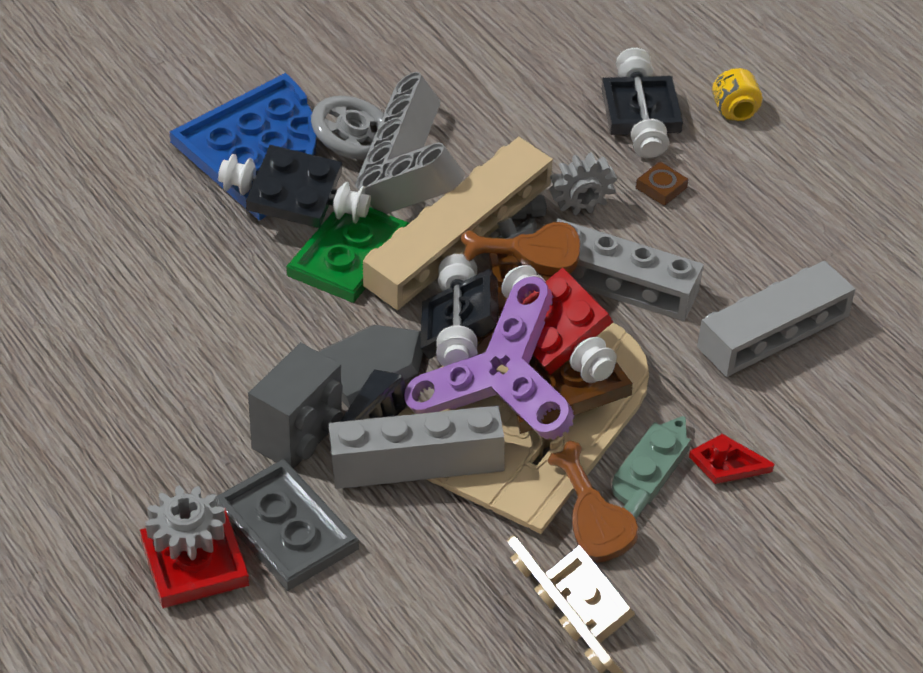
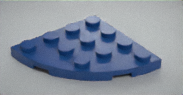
M284 73L170 131V143L223 188V182L218 180L222 161L224 159L229 160L232 154H236L237 161L241 164H244L248 158H252L256 170L259 171L269 145L315 155L317 136L311 125L312 111L307 103V96L299 85L287 73ZM232 185L226 192L246 209V199L250 190L246 194L241 195L239 186ZM249 211L259 221L268 216Z

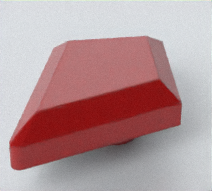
M724 434L718 435L689 452V458L714 484L772 473L775 465L772 461Z

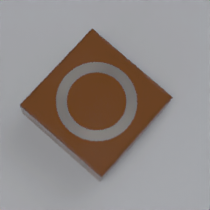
M658 162L637 178L636 189L665 206L687 189L689 179L664 163Z

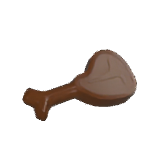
M552 222L546 224L534 234H520L513 239L485 238L477 235L472 230L464 232L461 236V242L466 246L464 257L468 261H472L476 256L483 253L509 254L514 256L522 265L532 266L536 272L552 276L561 268H564L571 274L576 269L579 261L580 240L578 233L574 227L564 222Z
M568 441L561 452L550 454L548 464L562 468L576 491L577 501L572 514V522L577 545L582 547L593 562L610 561L625 554L635 545L639 535L637 521L632 513L625 508L607 503L599 491L593 488L580 464L581 445L575 441Z

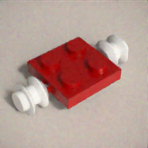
M529 265L513 268L505 276L502 283V293L508 298L513 286L523 278L530 276L539 277L543 280L544 278L536 275L535 269ZM561 268L545 281L552 291L553 303L549 306L550 309L544 318L545 324L532 356L550 375L570 359L571 367L575 371L581 372V377L585 382L594 383L602 381L613 372L617 355L613 349L606 348L605 341L597 336L609 327L613 320L608 312L564 268ZM534 290L533 293L529 291V295L525 294L526 298L523 299L522 304L528 305L533 303L538 298L540 291L536 292Z

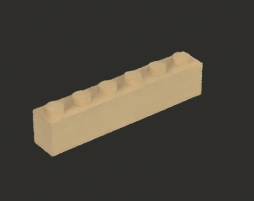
M517 137L507 146H502L485 164L474 168L470 175L455 189L445 193L431 207H425L416 219L407 226L397 229L387 242L378 249H372L363 260V286L398 311L439 277V265L445 257L452 254H464L466 246L461 242V236L464 232L472 230L477 235L487 238L499 228L497 224L499 221L512 217L551 185L550 176L552 175L553 159L521 137Z

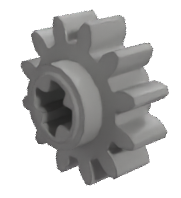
M589 153L585 160H580L577 155H573L572 163L569 165L565 163L559 164L561 174L550 176L553 186L549 190L554 202L558 203L561 211L571 207L574 215L579 214L581 208H586L589 213H593L594 206L598 203L601 205L607 204L605 194L616 193L613 183L617 181V177L613 168L609 166L605 157L596 161L593 153Z
M177 486L175 496L172 498L165 493H160V507L151 505L147 508L149 518L146 521L147 537L154 539V546L157 552L170 547L171 559L175 560L181 551H187L189 558L194 560L197 555V548L202 547L203 550L212 552V539L221 540L224 538L223 524L226 523L224 507L217 506V496L215 494L202 498L199 486H196L191 494H184V489L181 486Z

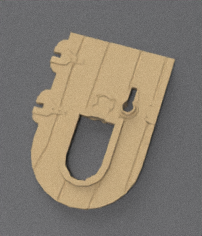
M612 323L601 332L598 337L605 341L606 348H611L615 351L617 355L616 362L633 383L632 395L574 415L575 419L572 420L573 426L569 427L568 433L565 431L563 433L564 436L561 438L557 436L554 440L551 438L545 439L534 430L520 434L516 412L498 395L453 409L460 410L499 405L504 433L505 471L426 480L542 534L575 491L566 472L558 466L548 464L550 454L561 452L568 441H575L582 447L579 459L586 475L591 472L602 455L637 412L647 394L649 368L646 355L638 342L617 324ZM494 331L478 345V355L486 352ZM500 365L496 370L505 374L508 368ZM407 407L406 409L402 410L398 414V416L412 415L415 413L410 409V407ZM550 447V450L543 457V449ZM538 456L540 458L543 457L538 465L532 464Z

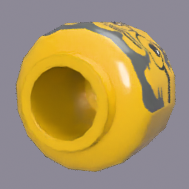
M742 68L727 70L716 78L712 86V94L718 110L726 119L747 120L762 105L763 96L755 76L749 70Z

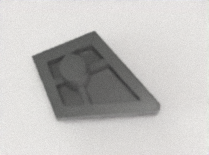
M511 217L505 218L497 223L502 234L495 238L513 239L520 234H534L537 229L535 218L532 217L517 226H514Z

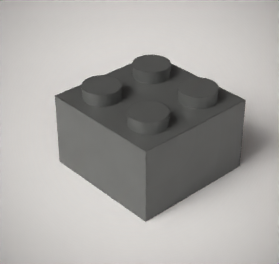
M300 342L248 392L251 449L276 463L285 459L293 469L303 459H309L315 452L317 445L329 433V423L340 422L343 418L341 364Z

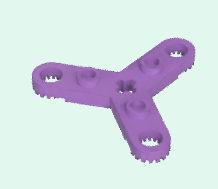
M530 276L521 279L513 286L485 353L421 374L411 380L404 393L405 402L415 414L440 412L448 408L453 410L498 395L539 436L554 440L557 436L560 438L564 436L563 433L565 431L568 433L569 427L573 426L572 420L575 419L574 411L568 402L529 365L545 324L544 318L550 309L549 306L553 303L552 291L545 281L539 277ZM534 290L536 292L540 291L538 298L533 303L528 305L522 304L523 299L526 298L525 294L529 295V291L531 293ZM500 365H503L507 367L509 370L505 374H502L498 372L496 369ZM428 387L431 389L435 388L434 394L429 400L417 402L419 401L418 397L421 396L420 392H424L423 389L428 390ZM551 408L553 410H556V408L561 410L556 421L551 424H543V414L546 415L547 410L549 412Z

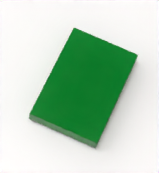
M370 207L365 218L360 217L357 223L353 222L352 214L344 213L340 219H337L333 211L286 266L287 276L355 303L366 289L363 286V260L372 249H378L392 237L397 229L405 227L409 223Z

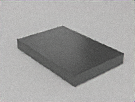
M285 459L278 461L217 496V506L226 509L232 529L287 592L359 549V539Z

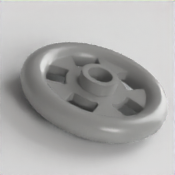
M332 96L320 101L315 106L311 114V125L317 138L330 150L347 158L365 160L371 145H361L360 143L368 140L372 144L376 132H371L370 125H376L378 128L384 113L373 104L356 97ZM327 114L337 117L336 123L326 119ZM334 133H338L342 139L337 137Z

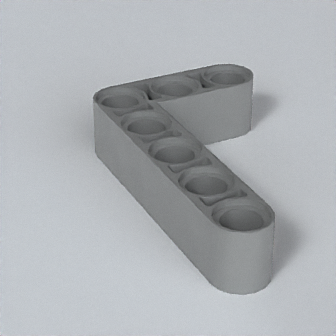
M420 72L406 75L394 88L355 184L358 190L365 186V194L371 195L370 205L372 208L385 214L448 193L455 189L465 177V172L443 143L438 142L424 147L441 100Z

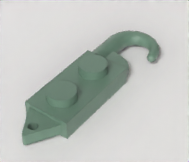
M685 416L661 425L654 422L614 475L611 488L613 494L619 501L625 504L623 508L632 513L635 519H637L647 504L650 505L689 451L691 439L687 438Z

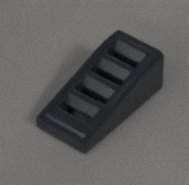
M374 369L340 422L398 416L407 406L404 398L406 386L403 376L398 373Z

